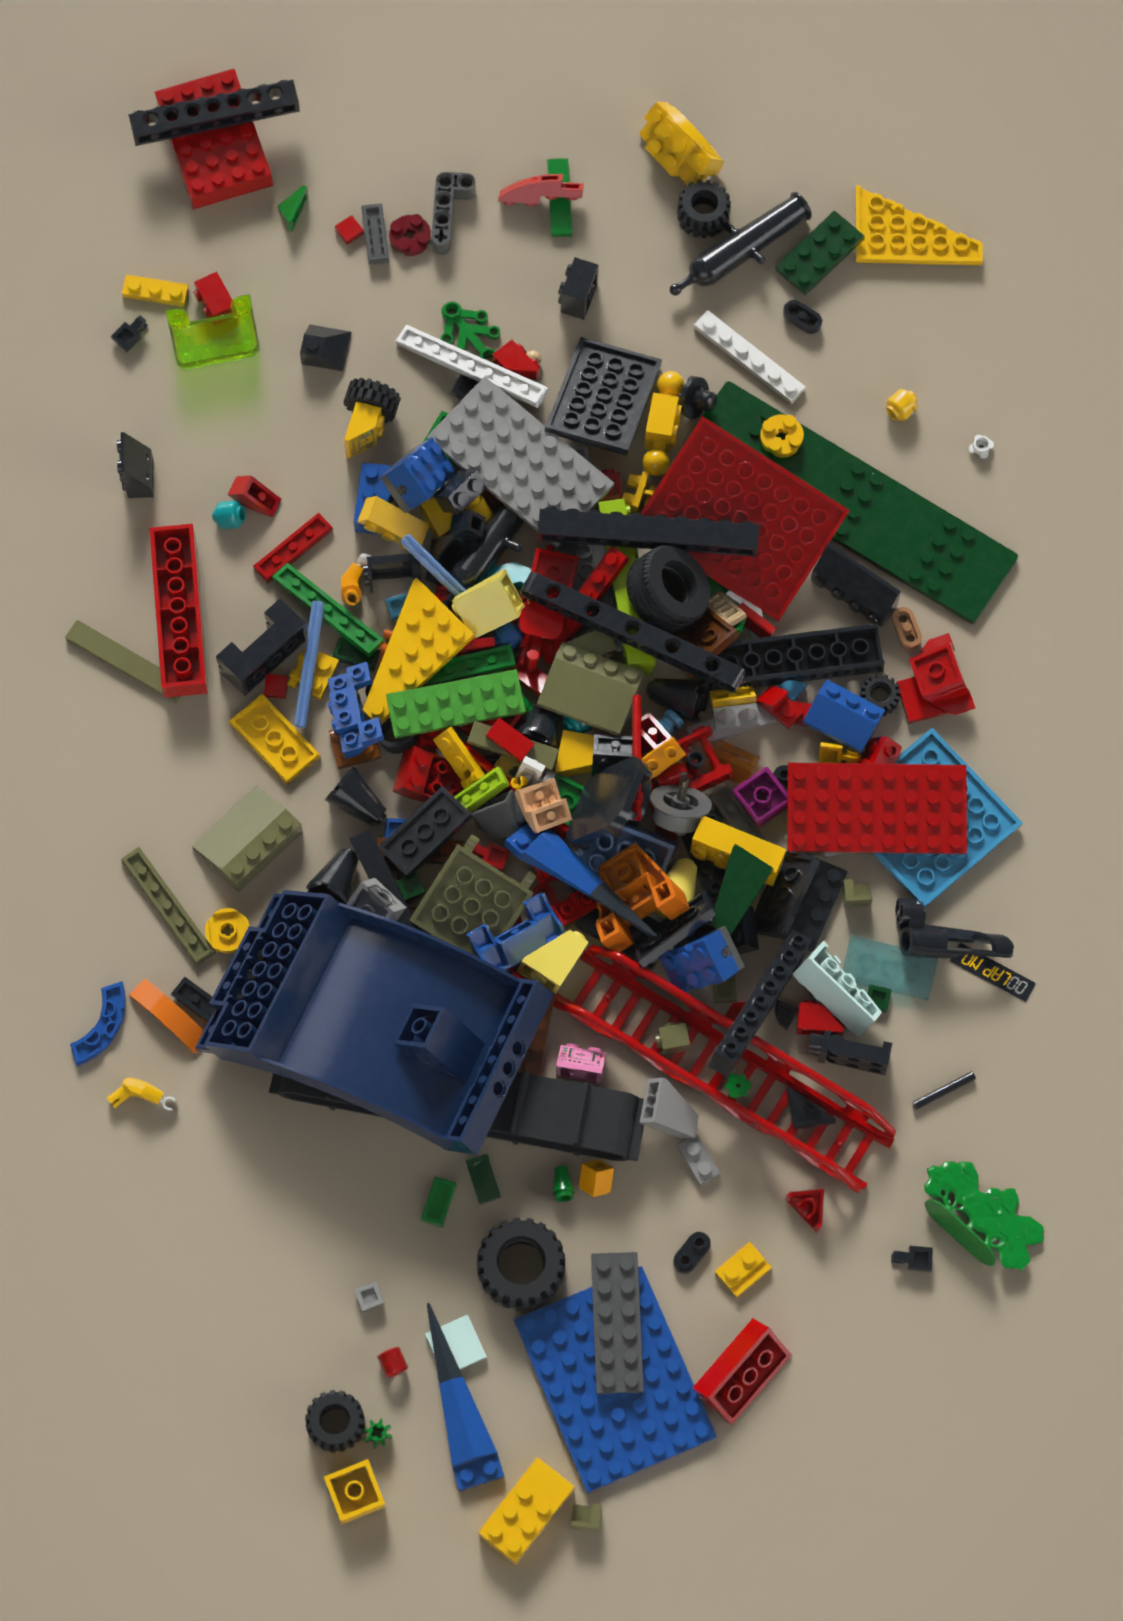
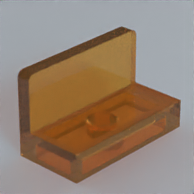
M721 739L714 748L720 763L724 765L730 764L734 777L729 780L737 784L743 783L752 776L760 760L759 756ZM709 761L707 770L711 772L713 767Z

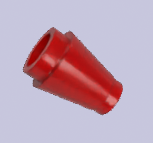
M677 762L656 777L659 785L664 786L679 784L682 772L688 773V779L691 778V774L685 762Z

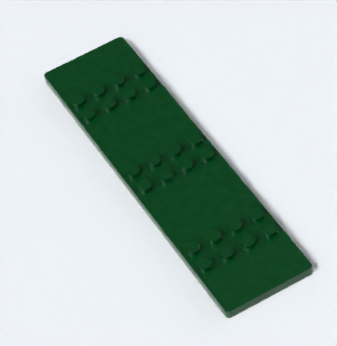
M730 381L724 384L717 394L715 409L711 412L705 411L702 416L850 510L831 540L968 623H976L1017 562V553L801 423L804 436L802 444L795 454L781 458L776 457L775 454L769 451L767 452L762 447L760 441L763 423L772 416L786 414ZM692 431L689 433V435L687 436V438L684 440L683 445L685 444V442H686L687 439L689 438V436H690V434L692 433ZM779 432V434L776 435V437H780L781 440H785V436L787 434Z

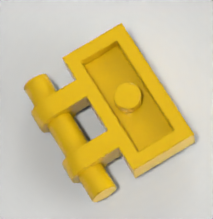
M305 648L297 658L298 663L295 669H292L289 674L290 679L287 685L291 688H295L297 682L300 683ZM321 652L318 653L311 697L322 700L329 686L328 678L333 677L339 665L338 659Z

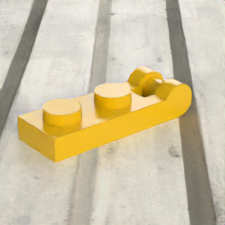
M452 727L446 729L433 739L461 779V785L464 789L485 775Z

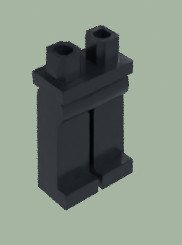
M825 1030L824 1036L811 1033L807 1054L819 1056L818 1062L825 1063V1060L832 1064L885 1076L893 1043L884 1041L882 1047L845 1040L841 1035H831L832 1031Z

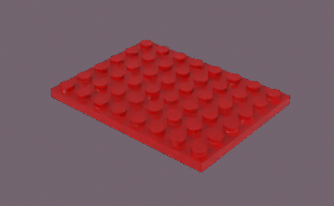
M702 416L641 514L650 517L664 515L667 518L684 516L692 520L708 518L711 521H720L726 519L731 520L733 523L751 521L754 524H759L756 557L688 553L697 560L705 575L779 621L850 510Z

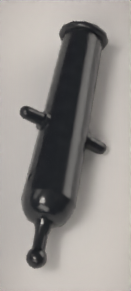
M792 192L790 198L740 229H736L731 223H726L724 228L730 235L695 256L689 265V275L679 283L672 284L669 288L670 294L677 296L684 288L694 283H697L699 286L715 284L750 258H754L759 264H764L766 259L760 253L762 249L803 220L811 219L812 212L807 201L798 192Z
M501 503L485 524L483 538L474 541L468 546L453 566L450 575L466 590L485 580L505 550L511 549L516 552L522 550V546L512 539L524 523V520L504 503ZM450 593L442 601L449 610L452 608V600L455 596Z

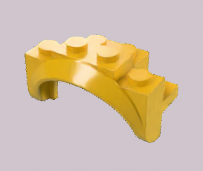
M656 102L643 117L647 124L639 132V135L647 143L644 148L671 176L680 177L688 186L691 182L696 184L697 180L704 182L709 175L717 176L724 165V160L675 107L667 102Z

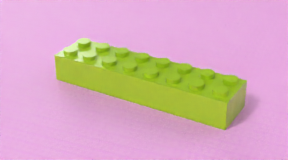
M624 498L598 502V510L601 513L621 512L623 515H631L630 506L625 505ZM605 546V551L607 552L611 546ZM615 547L630 558L612 584L615 608L643 621L634 611L629 601L626 586L629 569L633 562L639 558L638 549ZM636 629L627 631L630 635H635L638 632ZM622 643L624 664L644 671V676L653 675V667H657V658Z

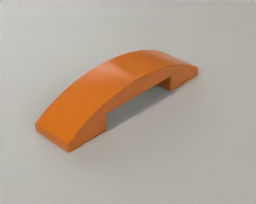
M144 979L129 996L169 1029L191 1052L196 1054L198 1050L195 1047L204 1030L163 992Z

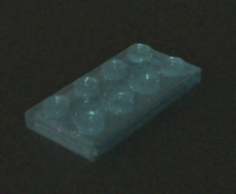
M851 935L843 971L846 974L851 973L858 984L866 986L871 984L892 989L891 992L928 1001L938 958L904 956L899 946Z

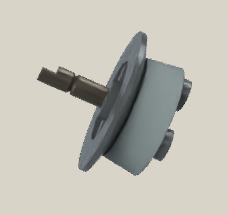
M687 772L681 773L679 785L657 787L651 792L649 798L651 805L655 808L653 814L655 824L680 836L696 831L701 818L706 816L712 808L711 800L704 793L688 787L689 779L687 778Z

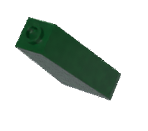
M734 844L715 906L717 915L714 916L710 925L714 929L726 926L731 937L774 868L742 847Z

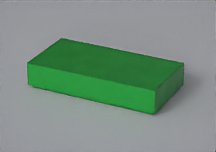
M435 1176L421 1221L443 1228L457 1183Z

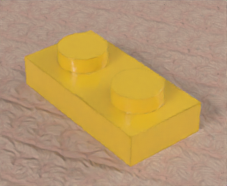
M753 686L738 687L736 692H730L725 689L710 691V701L713 708L757 703Z

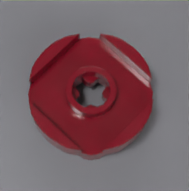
M419 214L401 216L390 225V244L395 251L404 253L405 256L419 255L427 249L431 241L430 226ZM407 232L415 233L413 235V239L405 237L404 235H406Z

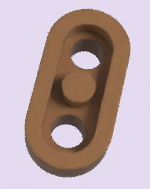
M897 608L892 615V624L899 642L905 649H916L921 643L922 634L915 616L909 608ZM904 618L906 622L901 623L899 619ZM911 637L914 641L908 642L906 638Z

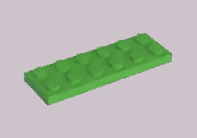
M517 669L386 694L395 739L448 729L450 727L474 724V721L484 722L526 713Z

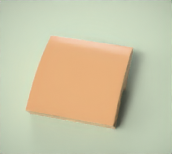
M555 778L547 779L514 792L520 809L534 833L572 820L566 798L561 799Z

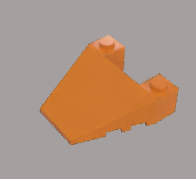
M634 843L599 865V877L641 919L659 909L670 920H673L690 909L682 889L637 843ZM597 902L599 919H596V927L601 943L608 949L618 952L633 945L634 941L629 929L632 924Z

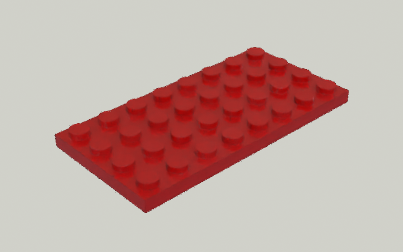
M788 762L787 852L966 855V765Z

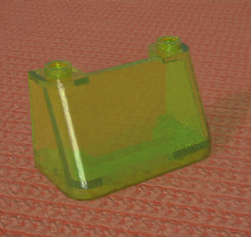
M250 294L238 296L232 300L231 314L189 321V316L183 309L177 308L165 311L176 363L180 368L191 369L252 357L260 349Z

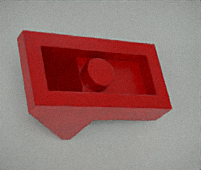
M770 685L756 701L789 730L803 715V711L787 698V690Z

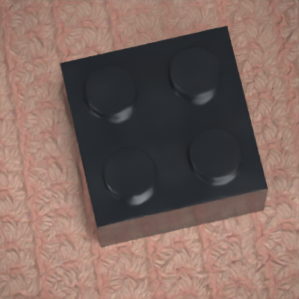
M574 257L572 264H568L565 276H567L566 281L561 282L558 294H560L558 304H561V313L585 320L598 286L599 264Z

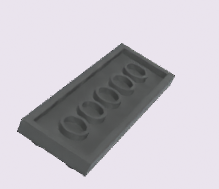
M638 1252L591 1253L596 1394L643 1393Z

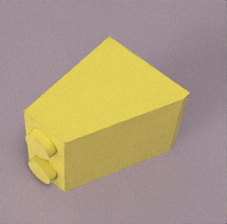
M506 569L458 594L452 600L453 611L457 616L460 615L463 624L474 634L475 637L473 639L519 618L521 610L525 607Z
M568 930L524 957L516 972L529 980L539 981L550 992L556 994L589 942L585 940L586 937L580 932Z

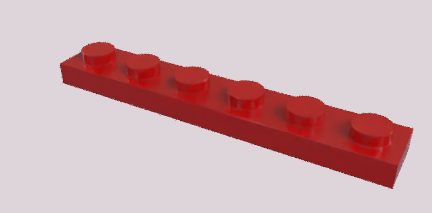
M611 545L578 592L600 601L630 558ZM564 616L561 635L554 640L543 639L540 657L552 665L562 642L566 643L572 640L583 624Z

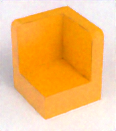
M600 1159L582 1163L579 1189L592 1197L610 1193L614 1168Z

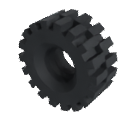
M355 378L353 381H350L343 402L344 406L347 407L346 409L352 411V413L356 401L380 407L382 416L385 417L384 423H388V421L392 422L395 418L401 397H399L400 394L398 392H395L394 388H389L387 384H380V381L376 380L374 382L369 378L367 380Z

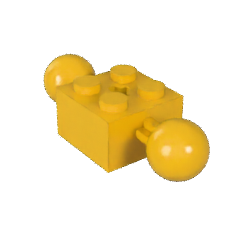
M674 371L665 372L659 377L657 388L660 394L653 393L645 435V449L649 451L644 455L642 462L644 470L652 476H661L668 471L670 458L667 453L670 454L671 446L675 447L682 408V405H678L679 397L677 396L682 392L685 383L682 376Z

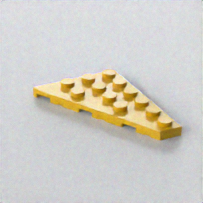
M856 185L855 228L865 236V240L855 248L856 263L982 265V242L974 238H968L961 232L958 234L946 228V225L928 219L918 212L917 214L913 213L893 200L885 199L878 193L873 194L862 189L861 185Z
M417 577L412 582L363 707L364 713L370 719L379 717L381 725L390 717L386 694L421 688L475 637Z

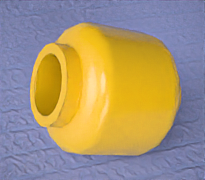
M900 389L886 401V412L895 421H905L917 411L918 405L916 401L918 399L912 391Z

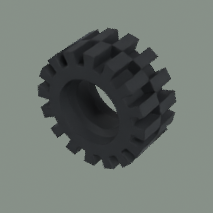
M877 674L876 677L871 675L869 680L866 679L864 684H862L860 697L885 710L883 716H886L888 712L891 714L893 709H896L900 699L898 683H894V678L888 679L889 675L886 674L884 677H881V674ZM882 688L887 691L888 699L884 702H877L872 698V691Z

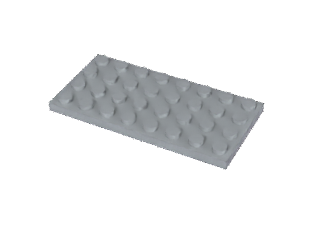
M485 376L427 436V440L433 437L434 441L440 445L442 452L460 468L477 470L485 482L486 489L537 532L540 509L546 507H554L557 510L573 508L581 512H588L614 487L613 481L556 434L545 432V425ZM550 542L555 547H558L560 545V543Z

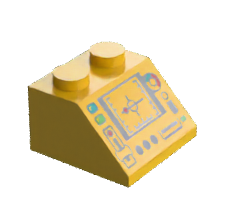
M356 401L344 438L347 458H352L377 445L379 437L383 438L386 426L383 425L385 417L382 416L380 407Z

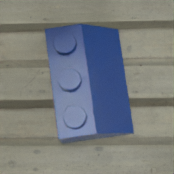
M826 680L806 714L803 724L861 754L878 728L885 710Z

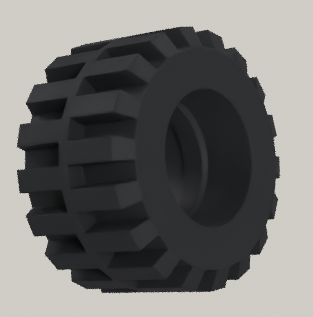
M697 180L696 184L691 182L689 187H684L679 195L677 218L682 229L686 227L685 232L688 234L692 232L693 237H698V235H701L702 238H706L707 235L714 237L716 232L720 234L723 231L724 225L729 221L730 196L728 193H725L726 189L723 186L719 188V183L714 182V184L710 183L711 180H706V182ZM698 204H708L715 211L709 214H700L693 207Z
M330 1390V1393L326 1394L323 1392L319 1398L315 1397L312 1400L313 1403L307 1408L308 1412L305 1415L307 1432L313 1443L319 1446L321 1450H329L331 1453H336V1451L345 1452V1449L353 1448L354 1444L360 1441L361 1435L364 1433L363 1429L365 1428V1417L358 1400L356 1401L354 1396L345 1394V1391L341 1390L340 1392ZM341 1409L348 1414L349 1425L342 1433L329 1434L322 1428V1417L329 1410Z

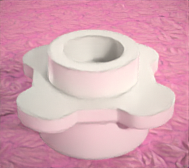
M976 435L974 443L969 446V451L985 459L989 455V450L994 447V443L986 436Z

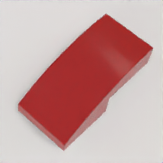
M578 890L571 893L568 899L551 906L563 927L597 908V901Z

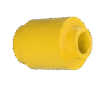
M482 495L476 497L465 508V510H472L486 517L485 524L492 516V511Z

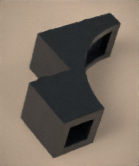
M472 510L453 514L450 534L432 539L430 555L449 574L461 553L471 543L483 538L486 517ZM427 570L426 580H428V581H430V582H432V583H434V584H436V585H442V584Z

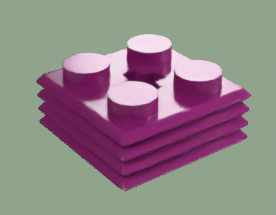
M768 767L763 768L732 790L731 796L756 828L761 827L787 809V791ZM758 795L766 796V800H758Z

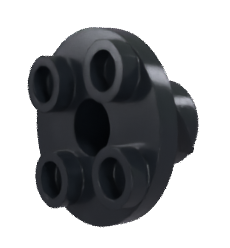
M689 376L682 392L677 396L679 397L678 405H682L681 412L688 419L698 418L703 411L711 412L717 405V395L709 391L707 381L698 376Z

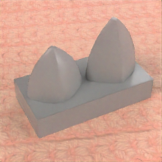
M757 703L713 708L716 732L760 726Z

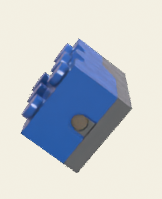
M431 437L408 451L380 479L403 512L406 513L431 498L457 471L442 452L440 445Z
M726 926L684 938L673 950L666 951L659 956L671 984L684 992L695 988L700 989L709 984L722 983L745 967Z

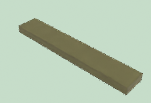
M76 620L65 636L67 641L164 696L161 688L160 667ZM181 696L169 697L167 699L177 703Z
M140 847L123 857L121 862L196 966L214 955L215 951Z

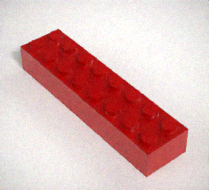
M193 523L149 528L161 688L164 698L208 694L196 536Z

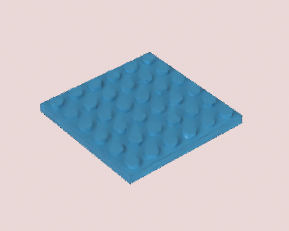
M933 728L902 752L896 764L966 765L967 854L872 853L914 899L923 902L924 908L1023 824Z

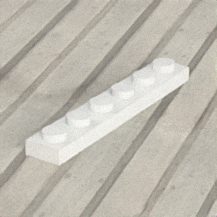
M707 310L694 324L695 330L788 403L792 404L804 392L805 386L710 311Z

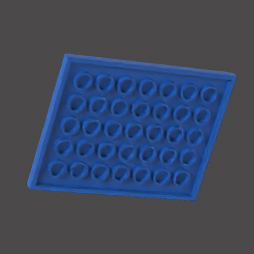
M642 1266L638 1267L643 1393L596 1394L592 1287L514 1319L516 1328L587 1494L717 1438L700 1397L692 1388L694 1386L693 1381Z

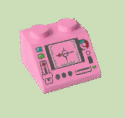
M571 1043L566 1044V1046L561 1045L556 1065V1077L601 1084L606 1053L595 1047H589L587 1050Z

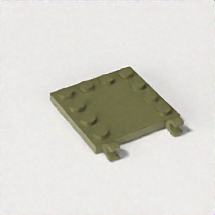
M470 835L464 847L459 844L456 845L409 921L434 937L474 955L466 934L484 924L489 926L494 938L510 930L524 909L523 902L529 900L534 893L528 888L536 878V875L527 871L521 883L516 882L471 853L480 839Z

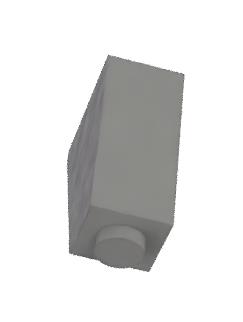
M666 1078L648 1079L639 1123L679 1139L695 1138L699 1115Z

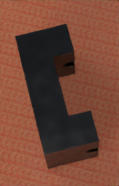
M280 598L264 612L265 619L267 620V630L242 652L231 642L216 656L219 672L244 696L249 694L266 678V674L272 673L307 640L306 623Z

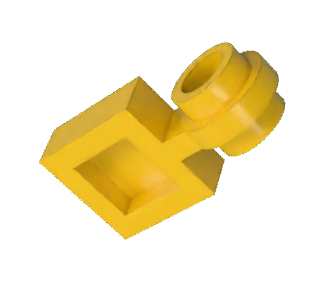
M820 742L818 763H841V760H845L846 763H859L862 754L850 748L842 752V744Z

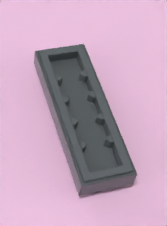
M382 203L361 205L369 265L390 263Z

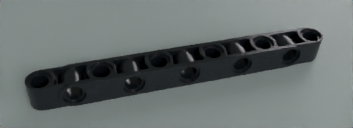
M530 572L520 590V593L531 601L727 691L736 692L746 674V671L737 664L538 573ZM551 593H557L559 595L558 597L553 599L548 597V595ZM590 611L598 612L594 617L587 615ZM636 629L638 632L635 635H630L627 631ZM670 647H675L676 649H678V651L675 653H669L667 649ZM713 665L718 669L711 672L707 670V667Z

